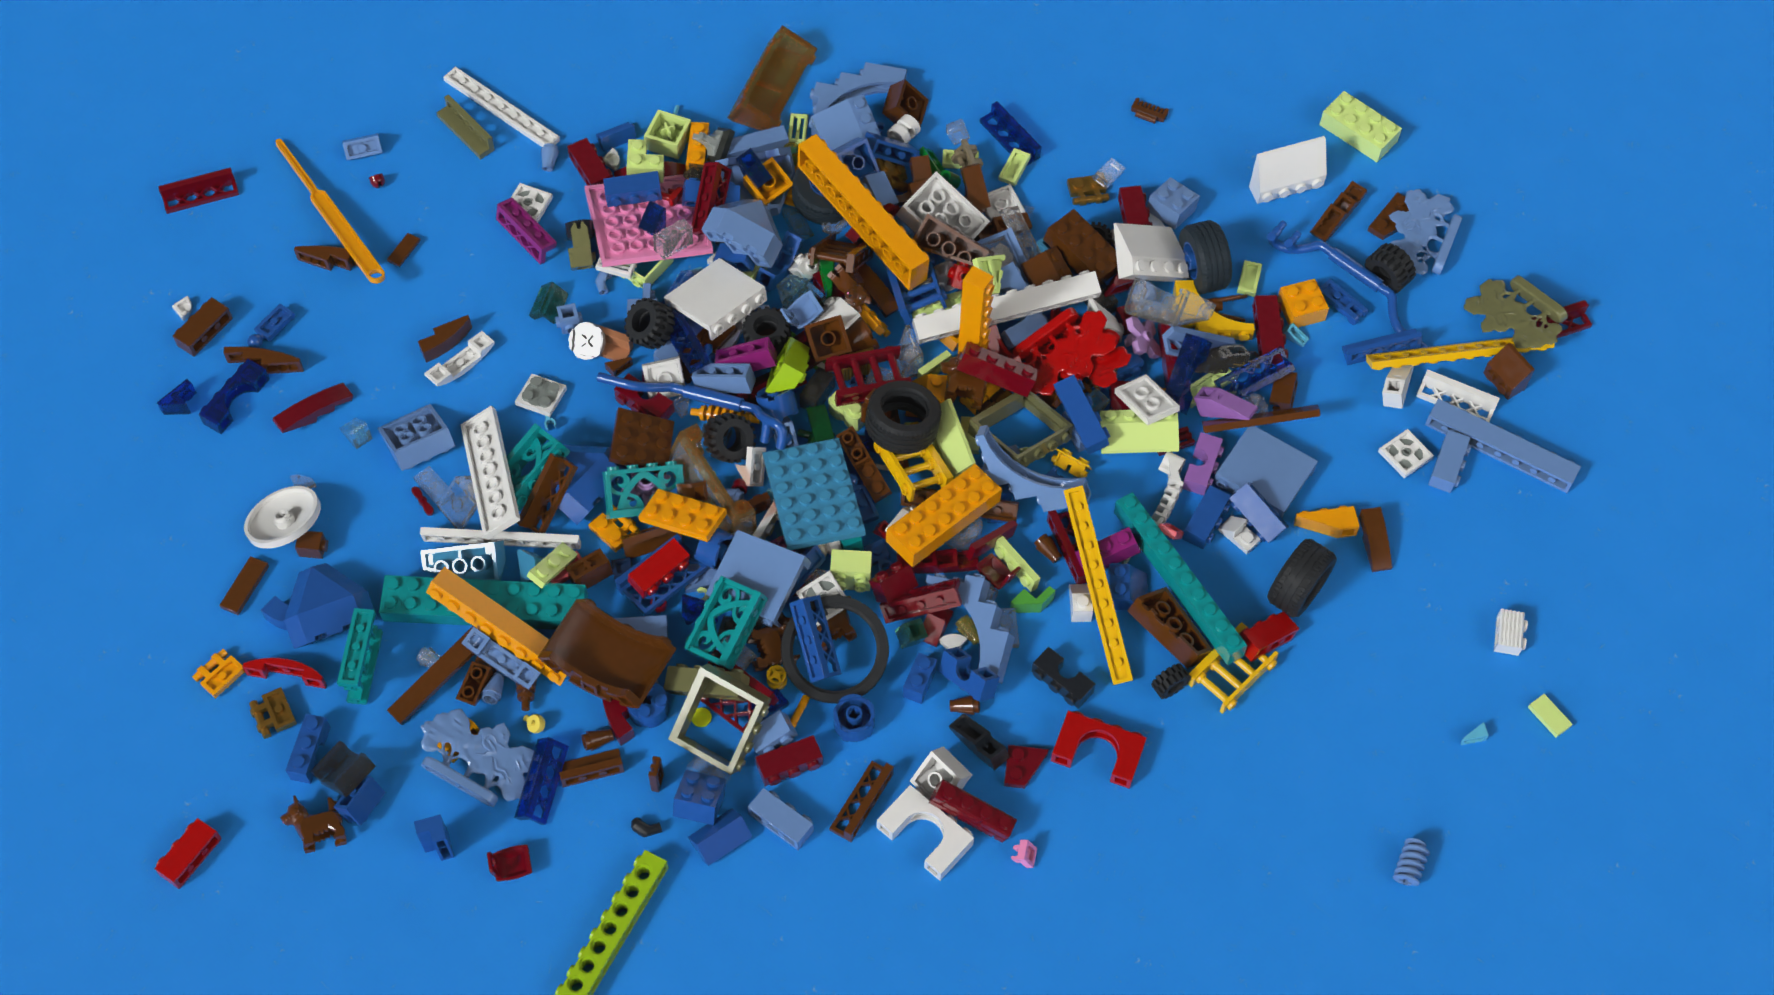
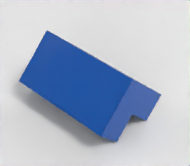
M732 808L717 817L714 826L707 824L688 836L691 844L708 866L753 837L742 816Z
M441 814L414 821L417 836L425 852L437 850L441 861L454 858L450 836Z

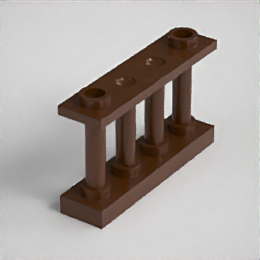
M835 232L812 246L808 252L811 266L817 264L820 259L843 263L846 266L845 272L854 273L871 260L874 255V251L865 241L860 245L837 241V233Z

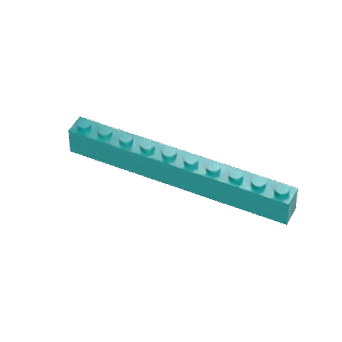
M1132 492L1117 500L1114 509L1115 515L1125 528H1130L1138 546L1224 662L1229 665L1243 657L1247 644Z

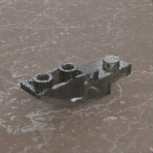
M1243 344L1214 347L1187 358L1186 361L1196 373H1227L1229 367L1261 368L1259 364L1261 357L1256 351H1247Z

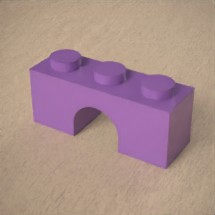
M1200 432L1193 458L1201 460L1204 465L1189 464L1184 478V490L1204 496L1206 489L1210 485L1212 486L1214 479L1210 478L1211 474H1216L1219 465L1216 462L1217 457L1221 458L1224 447L1221 446L1222 438Z

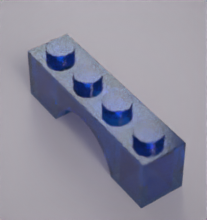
M1188 333L1184 337L1165 390L1180 406V411L1178 412L1187 415L1193 399L1190 390L1193 373L1200 363L1207 360L1212 346V342Z
M249 359L241 364L235 374L227 379L225 385L201 409L199 416L203 424L222 434L234 421L230 414L232 401L243 393H258L270 380L266 369Z

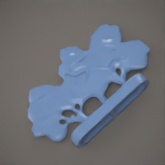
M1420 189L1409 190L1406 192L1404 201L1409 211L1398 210L1388 215L1396 223L1397 231L1405 236L1404 239L1392 241L1391 244L1399 246L1400 249H1403L1410 256L1416 268L1415 273L1426 274L1428 265L1425 261L1433 257L1435 262L1432 272L1440 275L1463 217L1454 214L1450 223H1446L1444 216L1454 210L1449 197L1437 194L1427 199ZM1437 226L1448 228L1444 238L1437 236ZM1430 239L1442 242L1439 252H1432L1428 249L1427 243ZM1419 252L1427 253V255L1424 254V257L1416 256Z
M455 709L449 713L436 714L433 721H425L424 725H421L424 733L421 741L422 749L427 752L440 751L444 759L443 762H440L432 757H425L421 763L424 769L491 807H494L498 801V796L489 790L492 786H498L501 789L503 798L507 801L517 798L524 799L530 787L523 774L529 773L538 767L537 753L523 745L509 748L508 742L511 735L505 723L498 724L493 729L490 727L482 728L478 735L471 734L470 722L462 709ZM439 742H440L441 745H442L441 749H440L439 747H437V744H438ZM446 742L451 744L452 751L450 756L447 755L449 752L445 751ZM454 752H459V755L453 756ZM462 758L468 763V769L464 775L450 768V763L453 759ZM471 773L484 774L486 776L485 785L481 786L469 779ZM495 776H499L498 781H493Z

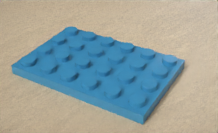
M839 438L762 453L788 550L866 535Z

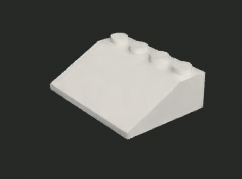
M1325 136L1257 154L1249 185L1257 204L1324 186L1327 175Z
M937 171L896 214L915 233L928 213L935 215L972 239H975L990 222ZM941 256L945 261H954L953 259Z
M1124 223L1113 224L1118 279L1175 282V280L1189 278L1188 266L1184 258L1185 254L1171 227Z

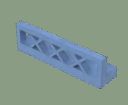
M1172 325L1162 335L1167 355L1216 365L1224 363L1227 367L1231 364L1228 351L1236 345L1234 338ZM1171 343H1173L1178 348V350L1172 349ZM1185 346L1189 347L1194 353H1190ZM1200 349L1204 350L1209 356H1205ZM1215 353H1221L1223 359H1220Z

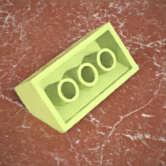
M950 398L940 404L942 411L936 439L932 444L954 476L953 479H955L973 464H976Z
M1130 409L1100 411L1102 420L1100 425L1102 428L1106 427L1110 435L1108 438L1109 445L1101 449V454L1179 451L1178 412L1147 426Z

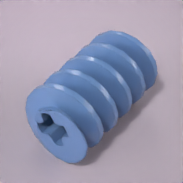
M1407 838L1404 842L1405 845L1402 848V853L1399 856L1400 860L1397 862V868L1394 871L1395 875L1392 878L1400 884L1418 886L1420 881L1416 878L1422 877L1420 871H1424L1425 866L1423 864L1427 863L1425 856H1429L1430 852L1425 848L1426 844L1423 841Z

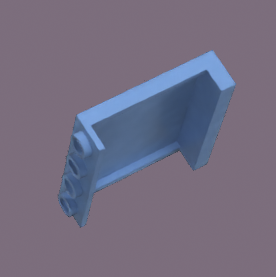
M1251 426L1246 429L1216 472L1213 483L1220 489L1235 494L1246 483L1251 482L1283 519L1284 513L1308 477L1314 473L1318 461L1256 426Z
M737 530L706 595L708 597L711 596L714 584L719 580L720 576L757 590L768 598L758 619L762 620L761 623L768 627L773 625L781 627L777 620L802 569L808 570L811 562L804 555ZM728 589L723 599H727L730 594L733 597V601H735V590ZM741 592V600H750V595Z

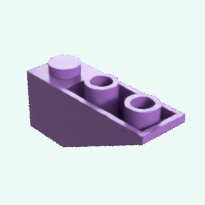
M1202 387L1194 397L1199 414L1203 417L1250 420L1258 410V406L1217 387Z

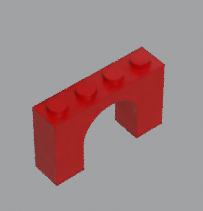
M1068 710L1052 752L1051 762L1071 768L1076 751L1082 742L1090 738L1104 739L1114 747L1117 754L1110 782L1130 789L1147 737H1144L1139 732L1124 730L1118 725L1106 724L1098 718L1086 717L1078 711L1072 712Z

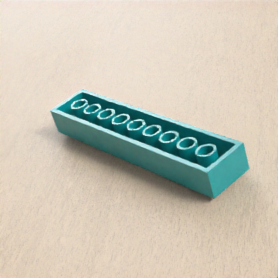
M384 576L379 614L383 621L473 626L426 593L431 581L435 577ZM463 579L534 629L556 630L576 599L588 598L586 585L548 583L543 588H540L534 582Z

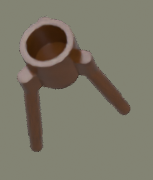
M1246 294L1207 298L1206 305L1216 313L1231 320L1245 322L1244 318L1219 313V311L1223 310V302L1247 298Z

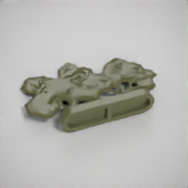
M1519 275L1510 281V286L1514 292H1507L1503 280L1492 281L1488 279L1480 285L1481 296H1473L1465 300L1464 309L1473 315H1486V318L1481 322L1482 332H1491L1493 330L1505 332L1509 328L1514 329L1513 342L1516 348H1541L1545 344L1552 345L1558 342L1557 335L1562 331V326L1557 323H1562L1568 318L1566 310L1560 304ZM1518 294L1523 299H1525L1527 303L1516 302L1514 299ZM1532 304L1542 313L1540 315H1530L1526 309ZM1548 316L1556 323H1548L1546 317ZM1539 318L1541 319L1540 321L1543 322L1541 327L1536 326V322L1539 320Z

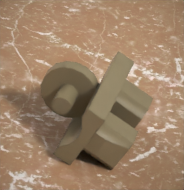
M962 139L961 146L954 150L955 154L951 157L952 162L962 167L979 163L982 167V159L974 158L977 154L976 145H971L967 139Z

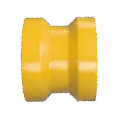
M774 665L767 670L768 686L773 690L783 689L787 684L785 669L780 665Z

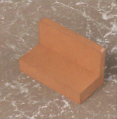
M598 325L603 330L606 339L605 348L600 356L613 361L628 358L634 347L626 334Z

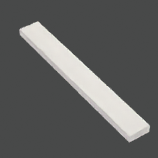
M456 66L443 77L446 83L542 148L544 144L551 143L556 145L560 141V136Z
M421 527L420 535L424 542L476 544L504 540V546L556 548L564 542L571 549H581L579 535L502 531L488 540L483 536L482 530Z

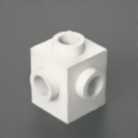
M801 253L794 259L795 262L788 269L799 283L808 282L813 279L812 274L819 271V262L811 266L808 253Z

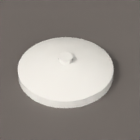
M291 486L275 491L262 499L250 511L244 524L245 535L254 546L268 549L286 545L302 536L312 527L320 514V500L312 489L304 486Z

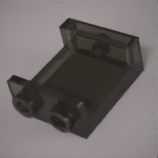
M339 741L310 772L322 785L347 797L376 766L366 754L362 752L356 754L343 742Z

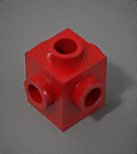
M960 262L959 265L953 263L947 274L949 278L947 285L962 290L963 279L970 271L971 265Z

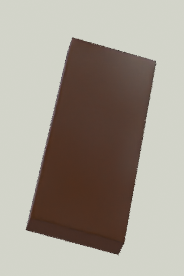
M407 233L387 258V261L400 267L421 241L420 238Z

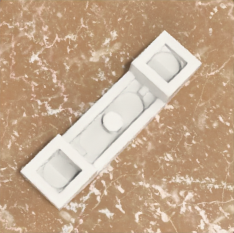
M481 331L468 341L466 348L443 365L437 363L425 372L424 375L437 387L452 382L474 367L491 350L495 341Z

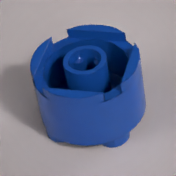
M765 387L757 392V396L755 395L757 405L766 414L780 421H783L784 417L799 413L793 389L767 393L765 392Z
M718 527L708 542L699 540L697 550L694 553V559L717 571L734 534Z
M655 682L639 708L627 707L631 721L639 727L654 728L666 720L669 703L667 693L660 684Z
M846 695L839 700L834 708V728L843 741H862L871 736L875 726L874 706L871 701L861 697V695Z

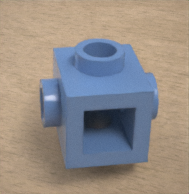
M575 303L557 307L558 316L555 317L557 328L561 327L562 334H570L573 328L579 323H583L581 312H577Z

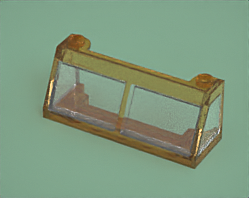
M696 423L680 431L670 450L669 461H677V465L683 464L684 482L691 480L706 481L708 500L703 502L723 507L727 510V515L719 525V528L734 535L737 530L753 535L757 529L755 510L746 500H737L735 502L732 500L704 458V450L701 444L703 433L698 424Z

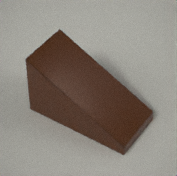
M628 357L606 362L605 369L612 376L617 377L633 365L632 358Z

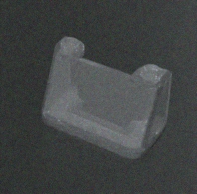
M1135 277L1124 308L1125 312L1133 317L1175 327L1209 320L1213 315L1216 304L1181 288L1179 290L1180 294L1174 297L1173 294Z

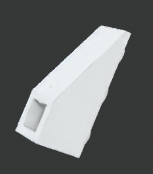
M1403 365L1400 368H1391L1382 391L1383 406L1403 408L1414 366Z

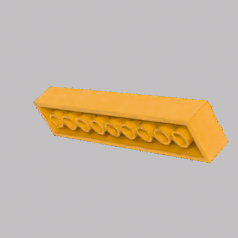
M815 134L799 143L798 167L902 284L910 291L925 282L928 276L930 260L928 254L918 247L917 242L906 234L902 226L896 223L892 214L887 213L881 202L872 196L870 190L865 188L859 178L850 172L848 166L839 160L837 154L828 148L825 140L820 139Z

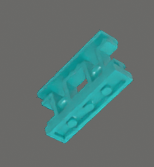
M354 608L337 680L338 686L348 690L347 703L362 705L368 703L383 635L382 629H378L377 625H373L376 615L375 610Z

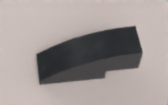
M964 713L949 725L951 731L993 770H996L1010 758L1006 747L991 736L990 731Z

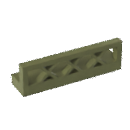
M449 94L445 96L446 107L437 112V117L480 160L493 152L495 149L492 137Z

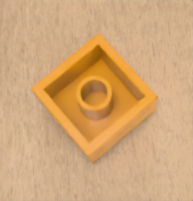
M1315 279L1280 287L1277 298L1278 302H1281V310L1288 325L1294 323L1299 328L1326 320L1329 307Z

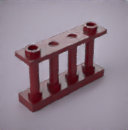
M900 345L841 356L834 355L826 358L825 372L834 371L839 387L836 390L834 400L836 407L865 402V397L874 388L877 389L889 382H912L911 377L903 378L901 376L896 359H899ZM889 361L895 380H883L878 362ZM861 365H871L876 383L865 384L860 369ZM852 367L858 386L848 388L846 387L841 369Z

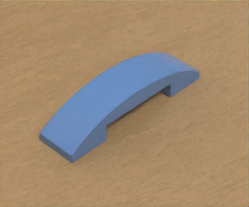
M474 626L461 643L493 668L528 690L541 674V672L525 661H521L492 641L490 637Z

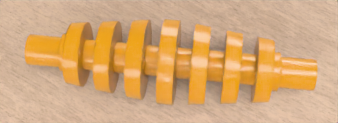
M702 405L701 408H691L690 415L699 416L701 421H705L707 417V422L710 419H715L714 416L718 414L722 415V413L743 416L751 423L760 424L761 422L750 412H745L744 414V411L736 412L718 406L715 407L714 405H709L708 409L707 405Z

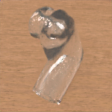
M842 219L836 224L823 222L821 226L826 234L833 232L839 234L849 223Z

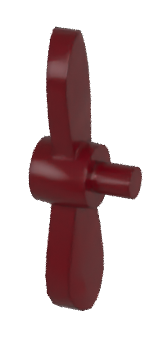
M413 487L412 494L418 499L419 504L423 506L425 513L428 516H432L434 513L433 507L427 502L426 497L422 495L421 490L418 487Z

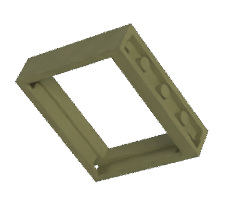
M1030 391L1028 397L1014 393L970 418L968 433L975 438L980 426L988 425V427H991L1025 407L1055 431V433L1018 455L995 435L992 434V436L1013 460L1027 467L1030 463L1041 459L1045 454L1054 451L1063 443L1069 442L1072 438L1073 424Z
M710 664L703 665L699 668L668 739L732 775L741 771L742 766L745 765L746 760L744 758L754 746V742H752L754 736L760 732L762 728L761 721L769 713L768 709L771 698ZM710 679L756 705L731 762L685 736Z

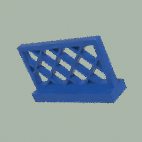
M676 534L616 578L615 584L617 590L647 616L706 572L708 566L695 560L694 552ZM675 538L690 554L692 559L689 558L688 563L698 564L700 568L696 571H688V565L685 571H677L673 575L684 576V580L680 583H673L672 578L669 583H662L658 587L668 588V592L664 595H659L657 592L652 596L647 595L644 599H653L651 605L644 608L642 606V596L629 592L633 587L628 582V574Z

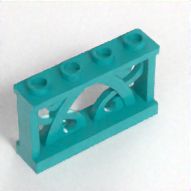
M536 423L506 456L518 511H521L550 453L565 458L570 453V450ZM536 459L535 467L531 472L520 477L523 467L529 461Z
M677 461L665 462V466H658V463H648L646 468H639L638 464L627 465L625 470H619V466L607 467V471L602 472L606 519L639 516L645 507L639 496L630 493L633 487L641 479L645 478L658 489L670 492L676 488L677 483L684 482L683 464L677 465ZM649 471H659L657 477L649 473ZM668 471L676 476L675 483L670 487H667L665 484L669 483L671 477L669 479L664 478V473ZM628 473H637L631 479L627 475ZM616 476L623 478L622 484L617 483L620 488H624L622 492L616 491L611 485L612 479ZM612 494L620 496L617 510L614 511ZM628 497L636 500L637 503L634 507L630 506L631 500H627Z
M720 576L719 580L714 584L710 598L704 604L701 615L696 619L695 627L687 637L684 648L692 654L731 671L768 598L757 590ZM728 589L735 590V601H733V597L730 594L727 599H723ZM741 592L750 595V600H741ZM738 609H739V612H738V613L743 612L740 618L737 617V611H738ZM732 610L733 620L737 624L735 629L724 631L718 636L715 619L723 613ZM728 635H731V637H730V639H729V641H728V643H727V642H726L727 639H726L725 637L728 636ZM706 637V641L703 644L708 645L711 642L713 644L708 649L702 650L699 646L703 638ZM716 648L722 653L720 659L710 655Z

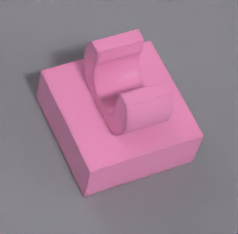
M1020 840L1019 845L1013 846L1018 855L1011 856V859L1016 863H1021L1026 868H1034L1037 847L1029 840Z

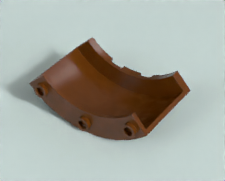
M586 598L576 599L537 658L557 674L561 671L569 676V682L592 695L609 702L612 699L620 701L619 704L621 706L639 708L676 651V648L671 644L669 638L635 630L631 625L615 620L599 609L594 601Z

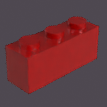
M673 538L629 573L628 582L643 599L647 595L652 596L659 589L658 586L663 582L666 584L674 577L673 574L678 570L680 572L689 565L690 554Z
M1285 612L1277 615L1274 613L1265 621H1258L1250 629L1246 627L1239 633L1247 644L1244 655L1252 662L1291 641L1298 632L1299 627Z
M197 818L187 826L182 837L172 844L170 851L158 860L154 869L162 878L180 889L222 838L216 830Z

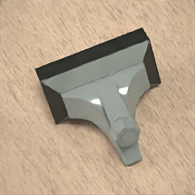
M718 127L714 133L709 135L704 132L694 133L692 139L706 147L708 155L706 161L715 162L727 157L735 131Z

